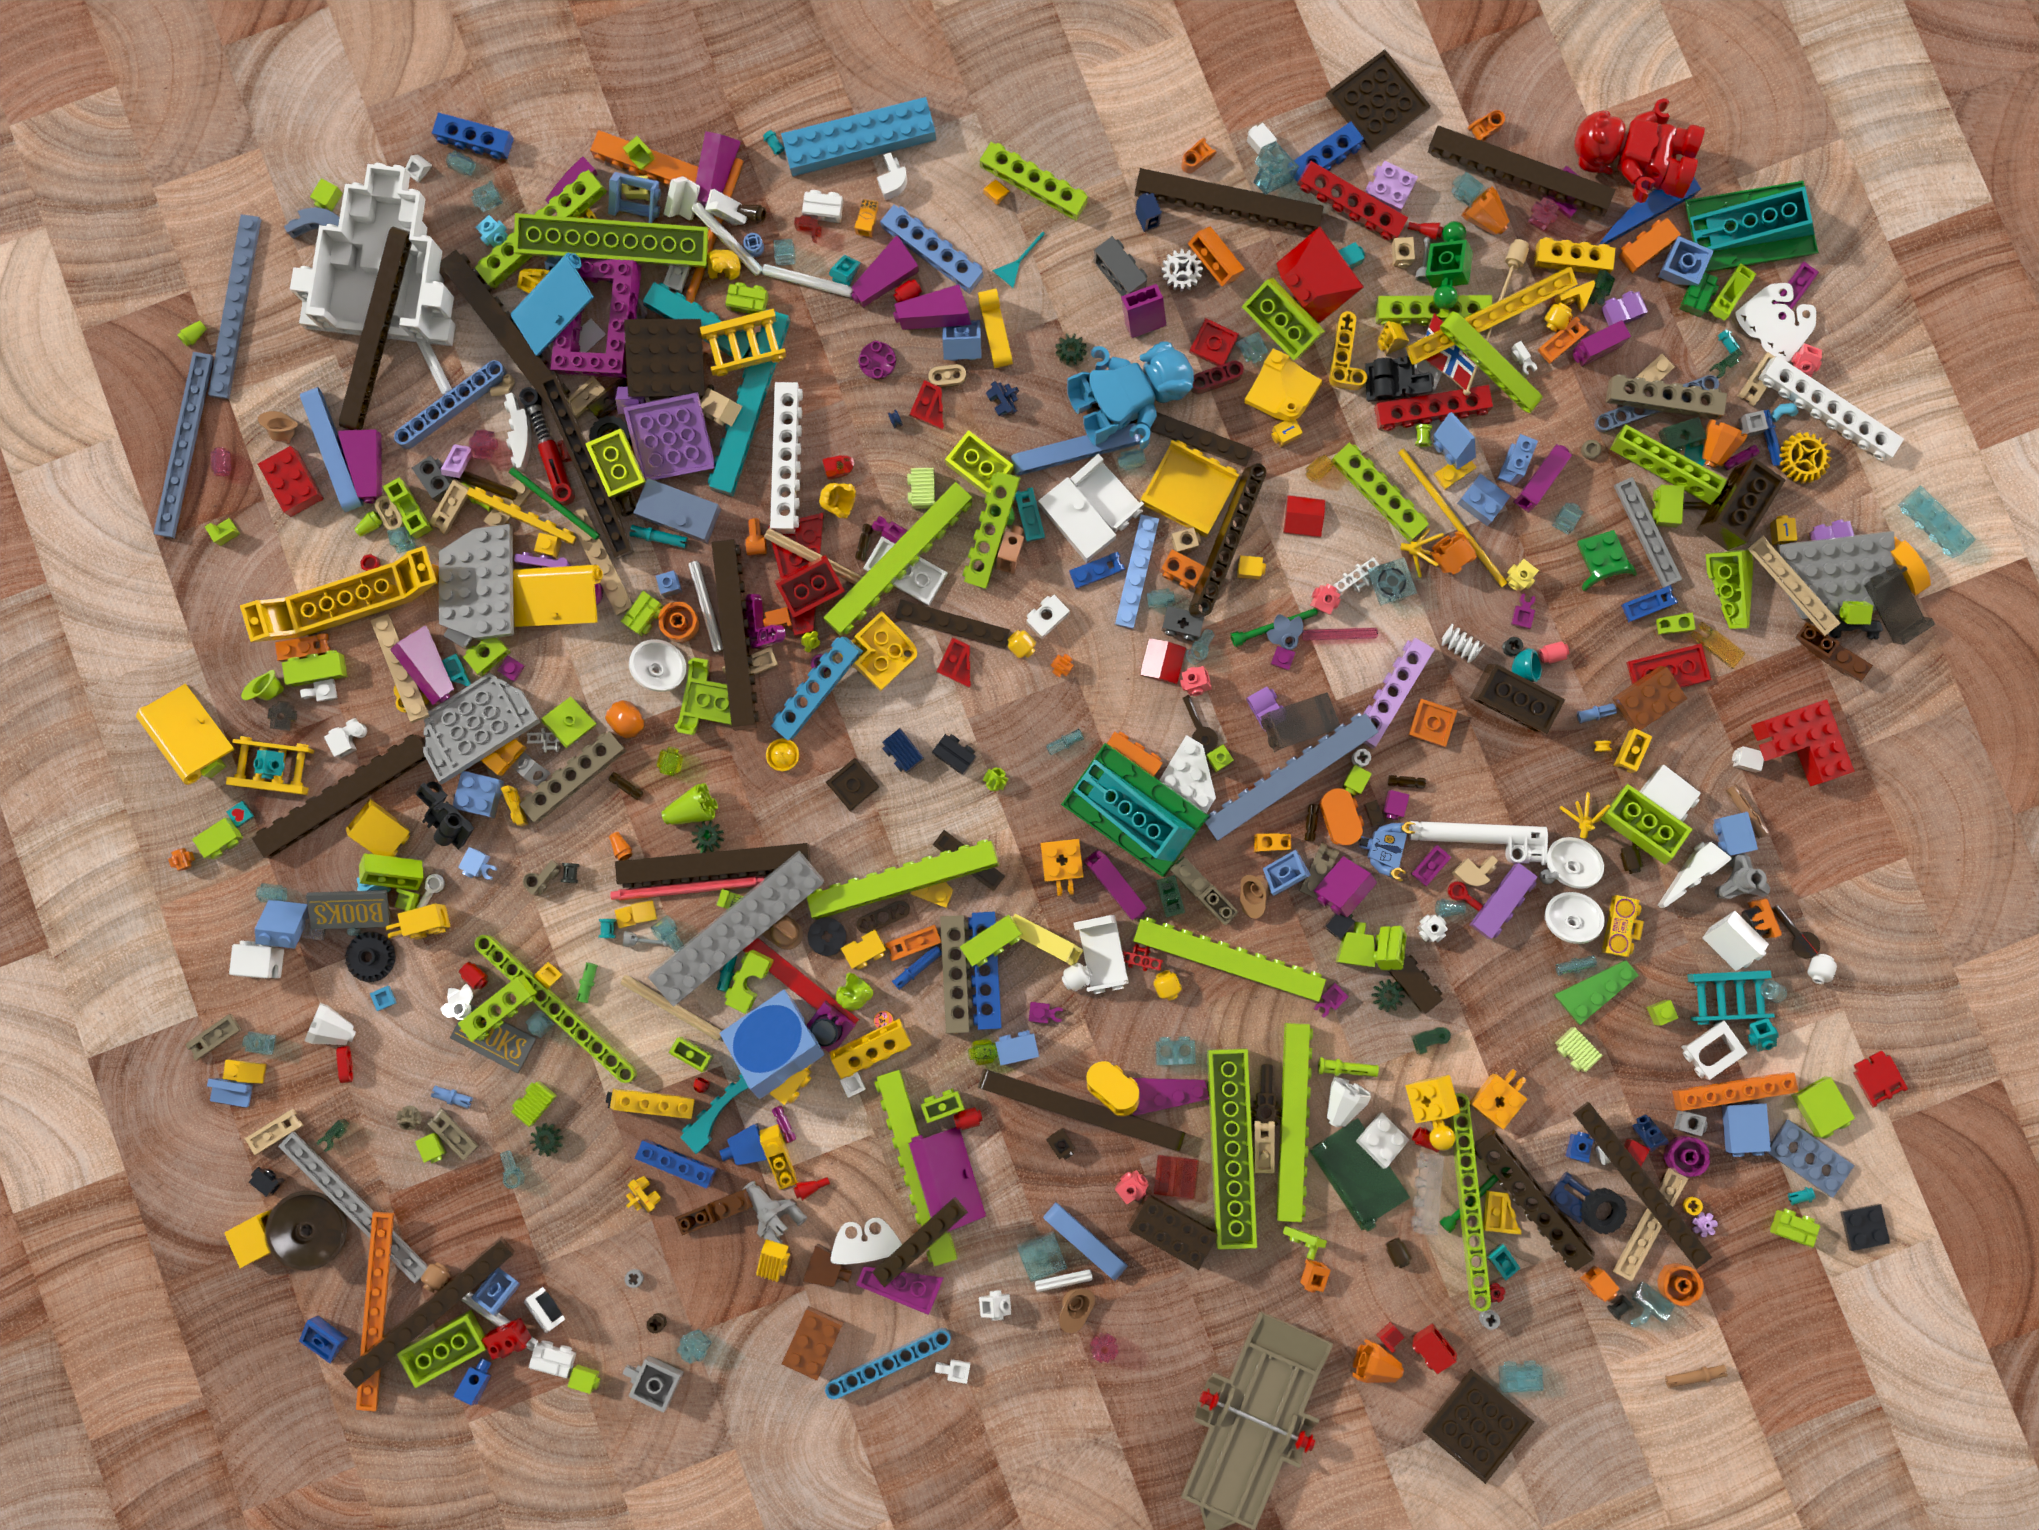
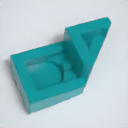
M457 653L442 660L450 681L467 687L471 685L468 674Z

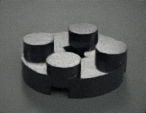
M824 917L816 920L808 931L810 947L815 953L822 956L837 954L846 943L847 934L844 926L833 918ZM825 931L832 934V938L829 939L830 942L822 939Z

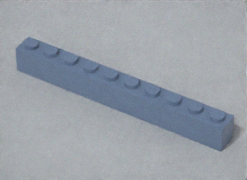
M1359 712L1350 719L1352 721L1350 724L1345 726L1343 723L1334 729L1336 732L1331 737L1328 734L1318 740L1319 745L1314 748L1310 745L1302 751L1304 755L1298 759L1294 756L1286 762L1288 766L1282 770L1280 767L1270 772V778L1267 780L1261 778L1254 783L1255 788L1250 791L1245 789L1239 793V799L1234 802L1230 799L1222 805L1223 809L1217 813L1214 810L1208 814L1209 817L1205 823L1216 840H1220L1376 735L1379 731L1367 714L1361 715Z

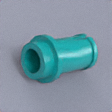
M769 130L763 135V141L768 143L774 155L777 156L785 148L777 139L776 132Z
M1726 329L1717 336L1719 338L1718 341L1721 340L1729 354L1740 348V345L1737 344L1730 334L1731 331Z
M1805 1187L1804 1190L1788 1193V1199L1791 1201L1790 1204L1792 1206L1807 1201L1811 1203L1815 1199V1194L1812 1188Z

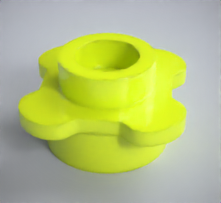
M807 632L803 635L801 644L805 647L806 652L809 653L812 649L819 646L818 632Z

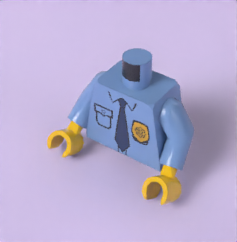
M1390 823L1374 831L1372 838L1360 837L1358 847L1368 849L1367 858L1370 859L1371 865L1380 874L1394 877L1398 881L1403 880L1398 877V874L1400 872L1406 874V872L1399 868L1407 836L1406 833H1415V831H1409L1410 825H1416L1415 823Z

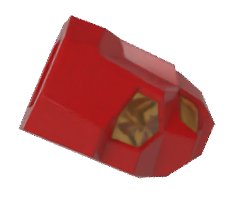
M845 455L822 459L828 480L847 476L852 472L855 465L853 458Z

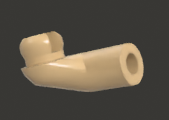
M504 375L500 386L490 387L492 397L510 393L515 384L512 375Z

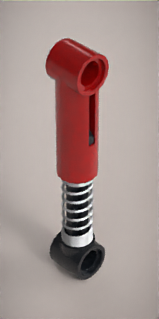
M525 387L521 390L519 399L531 418L532 427L535 428V436L538 437L537 441L539 443L537 447L552 488L553 496L560 504L570 505L575 499V493L570 485L556 441L549 436L551 433H548L549 428L546 427V419L543 418L544 414L541 413L543 411L541 407L542 398L534 388ZM530 395H534V400L527 402V398ZM554 469H556L557 474H558V477H559V480H560L561 483H559L558 478H557V475H556ZM562 491H568L565 498H560Z

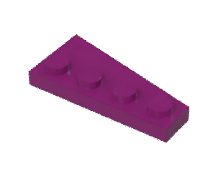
M1132 1078L1136 1081L1139 1088V1105L1132 1113L1133 1116L1209 1099L1205 1080Z
M863 1267L856 1286L927 1315L930 1314L943 1277L902 1272L884 1288L872 1273L876 1268Z

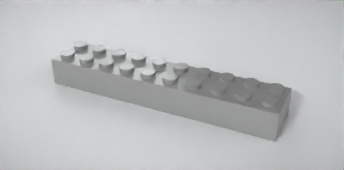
M798 851L654 969L648 978L674 1007L824 883V879L804 855Z

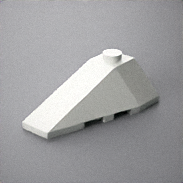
M1712 842L1699 843L1694 847L1695 852L1689 856L1658 906L1665 908L1687 892V887L1690 889L1701 883L1702 876L1712 875L1728 863L1731 857Z

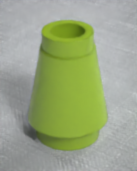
M199 320L180 330L177 336L185 346H193L207 328Z
M376 511L368 512L354 530L362 537L380 528L383 522Z

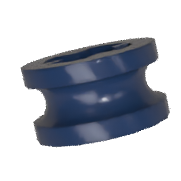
M894 410L893 413H887L894 429L897 425H903L897 410Z

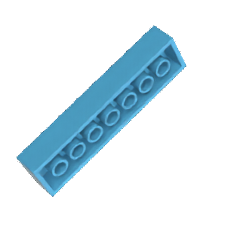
M926 97L781 133L792 177L936 141V133Z

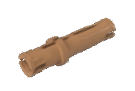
M1735 784L1725 790L1741 813H1749L1753 831L1758 839L1767 835L1769 831L1762 823L1761 816L1756 814L1738 786Z
M1722 1364L1710 1368L1704 1366L1700 1370L1665 1376V1380H1667L1666 1385L1670 1389L1703 1381L1709 1383L1713 1379L1726 1378L1728 1374L1725 1373L1727 1370L1725 1365Z

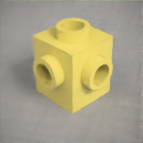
M1523 559L1518 565L1513 564L1508 570L1509 576L1506 580L1509 582L1508 585L1514 590L1522 591L1524 588L1529 589L1535 582L1533 577L1539 570Z

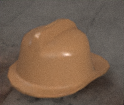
M268 411L258 416L259 424L267 430L272 440L290 444L291 438L295 435V428L298 426L296 421L278 411Z
M1246 875L1241 879L1240 905L1248 917L1257 919L1265 912L1266 899L1270 895V887L1264 875Z
M785 914L762 935L779 948L791 950L801 943L803 931L795 920Z
M1076 1288L1064 1295L1062 1301L1063 1308L1059 1315V1325L1064 1332L1075 1333L1085 1324L1095 1304L1094 1294L1090 1290Z

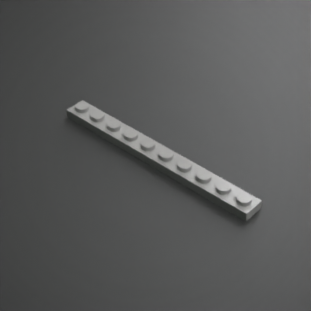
M292 1132L278 1147L370 1238L372 1213L374 1211L296 1132ZM393 1231L390 1259L414 1283H417L428 1265Z

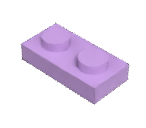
M454 444L441 467V474L460 478L473 455L472 447Z

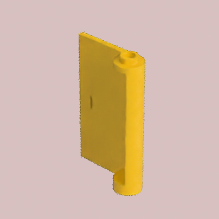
M598 565L513 570L515 627L598 623L595 584L600 583L603 578L602 569Z
M186 683L149 705L141 707L136 714L137 720L185 785L195 783L201 777V769L234 750Z

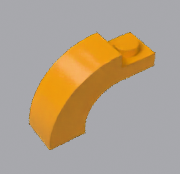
M1894 536L1895 549L1890 552L1896 561V568L1901 575L1902 585L1916 596L1931 586L1929 572L1912 546L1905 540L1901 542Z

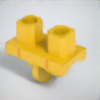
M645 1176L636 1181L633 1179L627 1185L636 1198L631 1192L628 1193L626 1197L630 1202L626 1206L630 1208L633 1205L638 1211L642 1208L638 1203L639 1201L649 1213L655 1208L661 1197L656 1191L646 1196L643 1190L650 1183Z

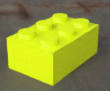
M622 429L585 443L610 498L646 483Z
M969 430L945 458V463L949 468L985 496L987 492L991 493L993 486L990 485L993 474H996L997 471L1011 474L1014 470L1012 463Z

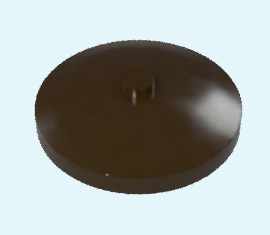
M300 1191L288 1195L274 1206L266 1220L264 1237L268 1251L282 1266L296 1271H311L323 1267L338 1255L346 1239L347 1224L343 1211L327 1195L316 1191Z

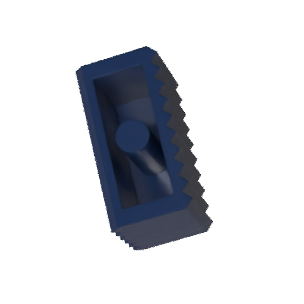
M1145 193L1139 196L1136 201L1135 213L1144 232L1159 227L1162 211L1153 193Z
M901 728L882 742L884 744L882 749L888 757L892 755L896 759L894 764L900 772L904 770L908 773L924 760V757Z

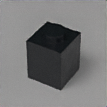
M1334 913L1323 927L1335 938L1341 939L1355 921L1352 919V914L1347 918L1342 914L1337 915Z

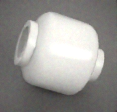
M1819 954L1811 959L1808 975L1817 984L1831 982L1834 978L1837 964L1831 956Z
M1075 963L1064 970L1062 980L1068 990L1077 992L1090 984V976L1092 974L1087 965L1083 966L1080 963Z

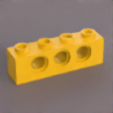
M1543 238L1536 245L1534 267L1556 270L1572 267L1574 272L1609 276L1614 268L1615 248L1607 244L1596 246L1591 245L1589 242H1581L1579 244L1572 243L1571 240L1554 241L1552 238ZM1552 251H1558L1560 256H1555ZM1571 253H1576L1579 258H1573ZM1590 255L1596 256L1597 261L1592 260Z
M897 1019L830 1051L829 1054L838 1075L842 1079L851 1077L855 1072L867 1069L880 1060H886L897 1052L905 1051L911 1046V1042L900 1019ZM887 1040H893L890 1044H885ZM871 1048L875 1049L873 1052H867ZM852 1057H858L854 1061L849 1060Z
M613 1088L610 1108L617 1111L691 1119L694 1099L685 1096Z

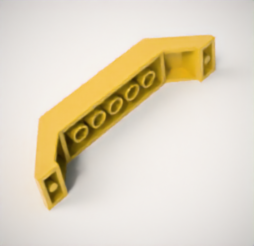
M426 546L407 551L404 556L393 563L285 598L255 600L240 605L250 642L299 638L410 603L435 585L437 581Z

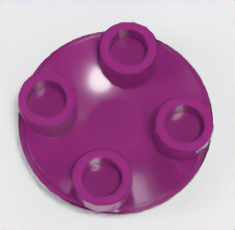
M873 341L861 350L858 362L860 369L866 376L873 379H882L894 370L896 356L888 344Z

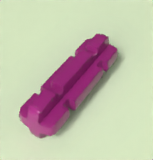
M1753 445L1729 458L1723 466L1726 470H1730L1758 455L1760 451L1756 445Z
M782 1106L773 1108L772 1113L777 1118L776 1121L782 1134L784 1133L786 1143L796 1140L794 1132L791 1131L792 1127L787 1116L783 1114Z

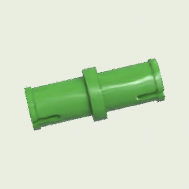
M586 962L582 979L579 980L580 987L576 998L577 1001L588 1003L591 988L595 984L593 981L598 967L596 964Z

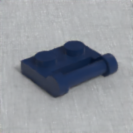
M1565 1172L1549 1194V1197L1563 1213L1580 1224L1583 1220L1580 1212L1582 1201L1565 1190L1564 1186L1566 1184L1570 1185L1585 1197L1591 1191L1573 1179L1570 1173Z

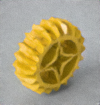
M1805 432L1803 435L1797 433L1795 436H1790L1788 440L1783 442L1784 447L1780 448L1782 452L1780 457L1784 459L1779 465L1784 466L1782 472L1787 471L1789 473L1787 478L1793 476V482H1797L1800 479L1801 484H1804L1806 481L1812 483L1814 479H1820L1821 475L1826 474L1825 469L1830 467L1827 462L1832 459L1827 456L1831 450L1825 449L1828 443L1822 444L1821 437L1816 439V434L1809 436L1808 432ZM1792 450H1794L1793 453L1795 455L1794 461H1792ZM1810 454V456L1807 457V459H1805V460L1803 459L1802 461H1799V460H1800L1801 458H1803L1804 456H1807V455ZM1815 455H1817V466H1815ZM1797 466L1802 467L1805 471L1800 470Z

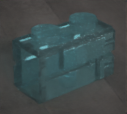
M1514 1361L1504 1362V1365H1499L1501 1391L1525 1392L1544 1390L1542 1366L1536 1364V1361H1524V1364L1516 1365Z

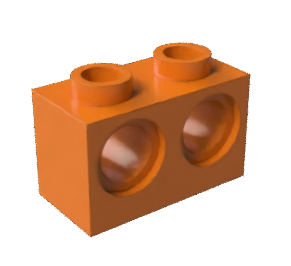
M1171 549L1160 573L1169 581L1175 580L1179 582V586L1182 588L1194 590L1205 566ZM1170 563H1176L1179 569L1176 571H1172L1169 569L1168 565ZM1193 572L1195 578L1189 580L1185 577V573Z
M1593 1266L1580 1277L1581 1281L1593 1295L1604 1302L1614 1299L1617 1296L1616 1292L1620 1289L1604 1270Z

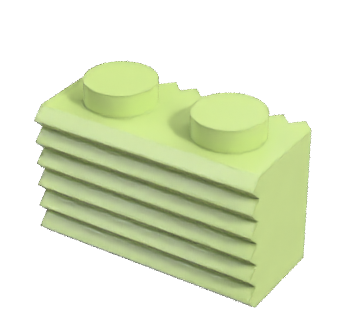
M911 468V474H907L908 485H911V492H908V504H912V509H930L935 503L934 468Z
M1571 1027L1555 1042L1558 1046L1557 1051L1563 1057L1568 1056L1572 1061L1570 1063L1571 1066L1578 1072L1580 1070L1587 1072L1602 1057L1599 1051L1575 1027Z

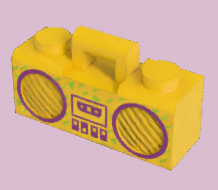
M1619 895L1612 896L1601 953L1620 957H1629V954L1633 953L1634 943H1632V939L1641 940L1644 921L1636 920V916H1639L1641 913L1639 900ZM1635 924L1634 934L1632 935V927Z

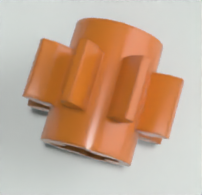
M1066 653L1063 657L1058 654L1051 664V667L1054 668L1052 673L1059 678L1062 674L1067 677L1074 667L1071 663L1073 658Z
M186 848L171 852L172 856L168 859L170 867L177 868V871L191 868V863L195 860L193 852L186 851Z

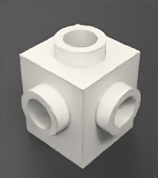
M1426 915L1419 921L1421 924L1417 929L1420 931L1419 935L1426 942H1439L1446 936L1444 932L1448 930L1445 926L1447 923L1440 915ZM1433 924L1438 928L1436 932L1431 930Z
M997 1290L990 1291V1295L979 1297L981 1317L1002 1320L1004 1319L1003 1316L1011 1314L1010 1294H1001V1291Z

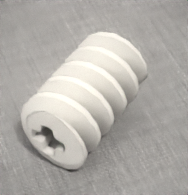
M1451 624L1441 638L1443 639L1442 646L1449 643V651L1455 647V655L1462 652L1461 658L1463 659L1468 656L1467 662H1472L1484 644L1478 647L1480 641L1477 640L1472 643V636L1465 639L1467 633L1463 632L1459 635L1460 628L1453 630L1454 624Z

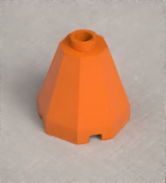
M1493 186L1481 193L1472 202L1471 208L1468 206L1461 214L1466 221L1492 235L1497 233L1501 235L1508 228L1509 218L1499 194Z
M1709 420L1706 426L1702 459L1706 461L1705 465L1712 468L1722 466L1745 442L1747 434H1741V430L1720 422L1717 425L1715 424L1716 420Z
M1365 1339L1363 1342L1366 1344H1361L1358 1347L1353 1360V1368H1356V1373L1353 1372L1354 1378L1364 1383H1391L1402 1378L1404 1373L1402 1363L1380 1345Z

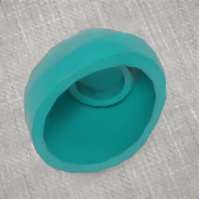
M1527 648L1519 652L1514 658L1511 671L1531 682L1539 681L1542 667L1536 650Z

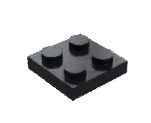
M1881 1204L1840 1211L1850 1251L1890 1244Z

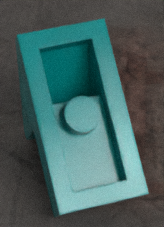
M843 255L830 269L829 276L833 277V282L850 286L861 262Z
M1499 1244L1486 1255V1258L1494 1265L1505 1281L1521 1269L1504 1244Z

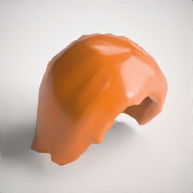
M625 700L615 702L606 712L605 719L607 723L621 737H635L644 728V719L639 709L632 702Z

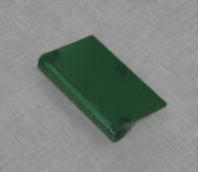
M1357 1118L1314 1145L1309 1151L1361 1231L1366 1230L1368 1232L1377 1226L1375 1223L1379 1217L1408 1200L1410 1196L1391 1167L1388 1166L1383 1169L1356 1142L1365 1130Z

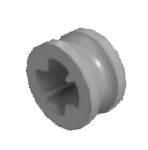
M632 1269L625 1275V1283L630 1288L638 1287L644 1280L643 1273L638 1269ZM631 1273L638 1275L637 1284H635V1281L633 1283L630 1282L632 1278Z

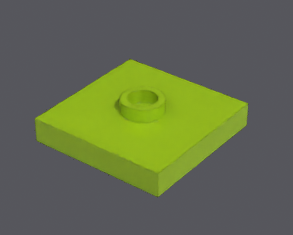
M571 696L541 718L542 723L566 748L596 726L593 719Z

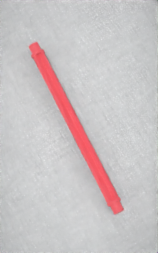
M751 876L618 889V891H611L610 895L611 900L619 899L621 901L718 891L722 889L749 888L758 885L765 877Z

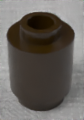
M1636 845L1621 848L1620 857L1624 871H1629V874L1641 872L1640 868L1644 867Z
M1397 1237L1385 1244L1387 1247L1386 1251L1394 1267L1399 1266L1401 1269L1410 1264L1409 1260L1412 1257L1404 1241Z

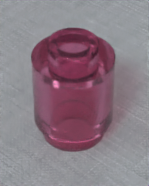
M214 448V451L210 452L211 471L214 472V476H229V471H231L230 452L226 451V448Z

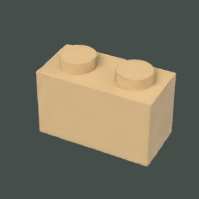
M710 388L706 389L705 396L700 401L702 411H704L703 415L722 426L725 423L732 426L742 408L741 405Z

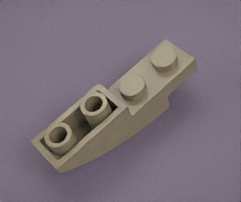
M1184 856L1170 869L1181 883L1225 926L1239 913Z

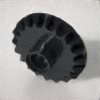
M365 932L357 935L346 948L347 951L344 955L346 958L345 964L353 977L360 981H379L385 978L394 967L396 960L394 946L386 936L380 933ZM368 952L372 954L370 962H367L365 959Z

